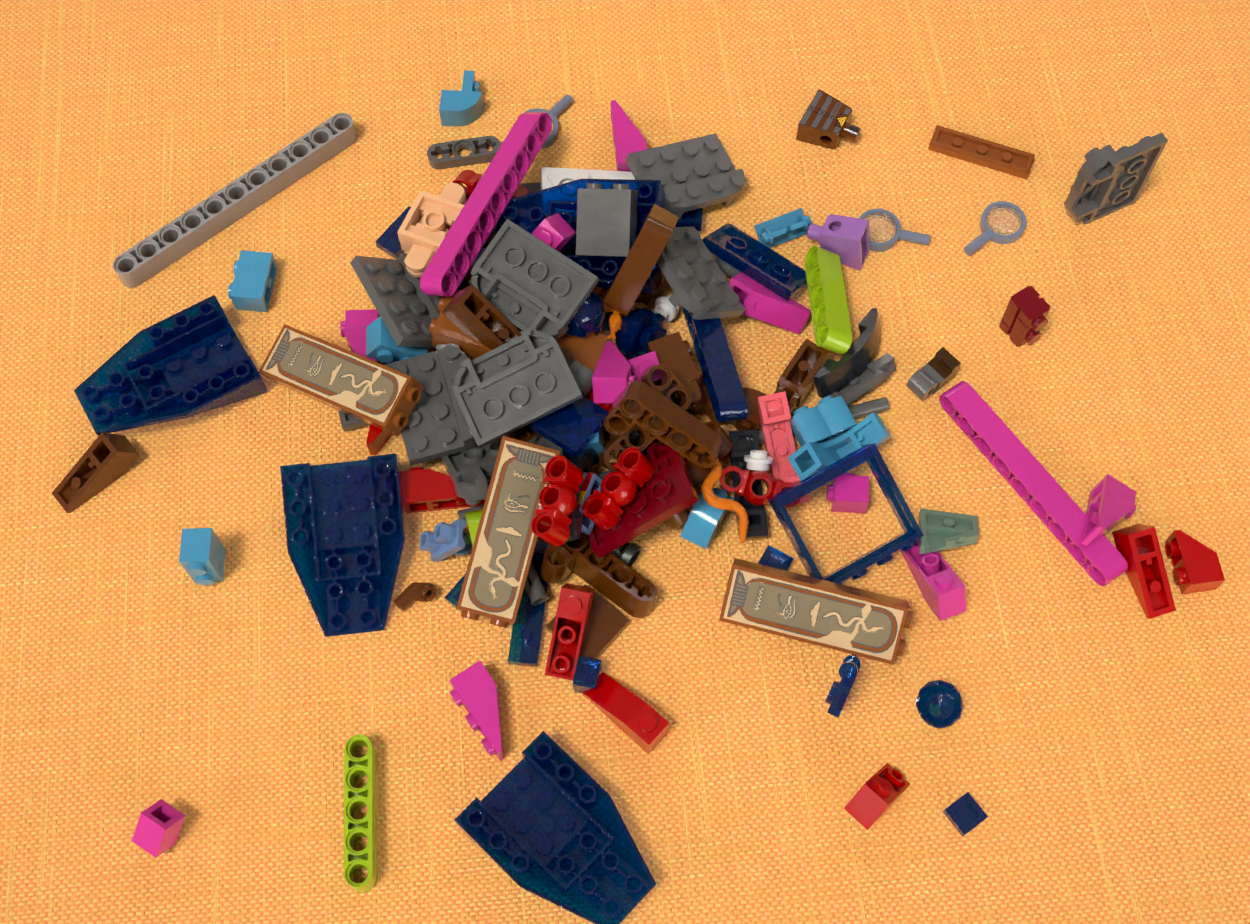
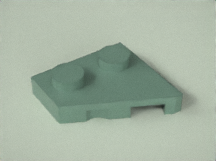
M920 508L918 516L919 554L977 543L979 536L978 516Z

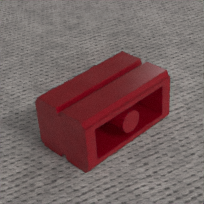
M1027 286L1011 296L1000 321L999 327L1006 335H1010L1009 339L1016 347H1021L1026 343L1031 345L1036 342L1042 335L1040 329L1048 323L1046 317L1051 306L1043 298H1039L1040 294L1033 286Z

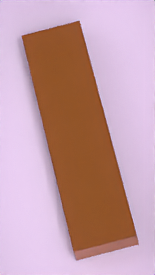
M936 125L928 150L1026 180L1035 154Z

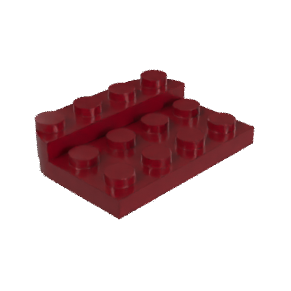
M655 442L646 447L648 454L644 456L654 465V474L648 482L644 483L643 488L637 486L636 496L630 504L620 507L624 513L619 516V520L613 528L601 530L594 524L588 536L595 555L599 558L607 555L699 501L686 468L688 462L682 455L667 445L658 446Z

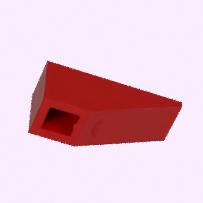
M569 583L561 587L545 675L574 681L590 618L595 589Z

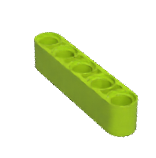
M814 245L809 249L805 257V271L815 343L821 348L842 355L850 348L852 331L840 256Z
M358 734L348 739L344 749V879L353 890L365 893L370 891L377 881V753L369 738ZM358 747H368L366 755L360 758L354 757V752ZM358 777H368L367 784L364 787L354 788V782ZM362 806L368 808L367 815L364 818L354 819L353 815L357 808ZM358 838H368V844L365 849L361 851L353 849L354 843ZM359 869H367L368 876L366 880L362 883H354L353 877L355 872Z

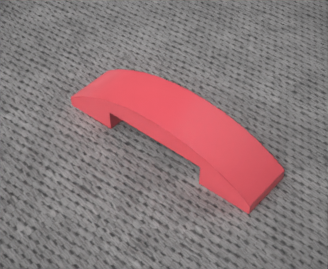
M786 392L757 397L767 456L773 458V462L769 465L772 476L776 480L781 479L783 482H792L800 488L801 499L798 504L810 502L806 482L799 479L788 460V457L796 452V447L790 425L791 415ZM789 488L781 489L780 499L784 503H792L794 492Z

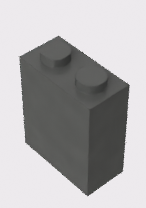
M587 183L586 189L578 188L576 255L627 257L636 240L638 191L629 189V184H613V189H603V184Z

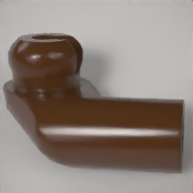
M414 582L393 603L401 611H404L413 601L428 602L436 597L437 590L431 583Z

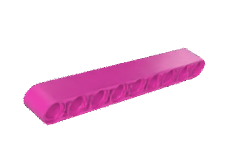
M524 112L519 115L420 279V288L425 295L446 297L454 295L552 129V120L548 113Z
M961 381L939 396V401L944 411L1098 585L1104 587L1128 570L1125 558L1105 535H1102L1087 546L1081 544L1086 514L969 383Z

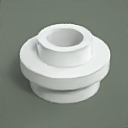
M669 295L660 296L654 302L656 315L667 322L674 320L676 314L679 313V306L674 307L668 299L671 296Z
M751 450L750 455L744 456V461L747 462V469L766 471L769 470V465L773 462V458L767 456V451Z

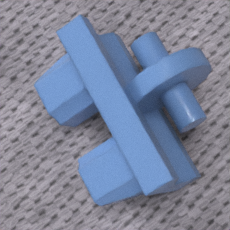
M457 519L450 524L441 522L436 525L434 533L430 531L423 532L420 538V550L431 552L430 561L440 562L453 554L456 556L468 554L472 543L470 537L463 532L467 521Z

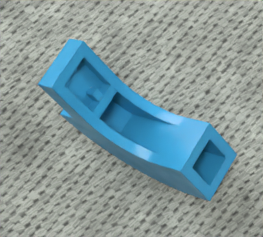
M872 412L849 431L833 440L823 443L808 441L790 455L788 460L801 481H821L834 477L835 474L839 475L874 455L873 450L889 439L891 435L878 413Z

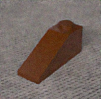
M472 284L459 291L442 311L463 333L491 350L521 336V332Z
M102 432L52 494L66 513H71L121 477L140 454L125 435Z

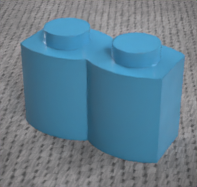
M832 395L826 396L818 401V406L812 408L803 406L793 412L794 416L790 420L791 428L801 447L808 441L823 443L833 440L857 425L842 395L835 398Z

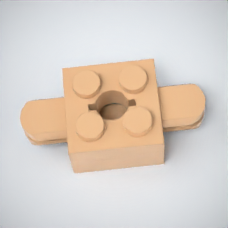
M448 183L443 187L439 196L420 190L397 234L402 250L408 252L404 262L407 272L411 276L421 278L464 207L466 196L461 185Z

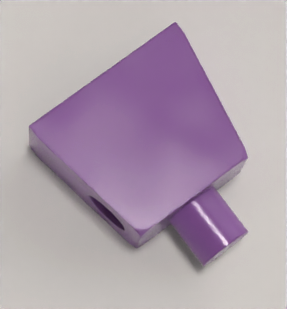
M830 214L823 226L813 223L809 226L807 238L820 242V248L838 254L842 265L861 271L870 252L869 220Z

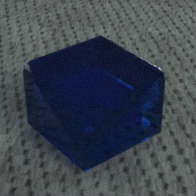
M583 656L578 658L573 679V690L575 693L580 694L593 690L596 687L598 674L602 669L601 660Z

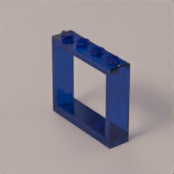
M875 443L864 445L768 499L808 575L842 584L841 582L850 577L854 580L865 575L868 572L867 567L875 563L879 566L890 561L893 558L892 553L899 549L902 552L911 549L913 545L917 544L916 540L924 536ZM867 462L904 532L822 577L784 506L858 465Z

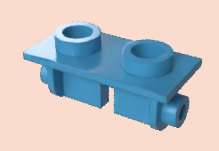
M802 208L757 224L754 227L763 251L807 234L808 226L812 224L809 215L804 216Z

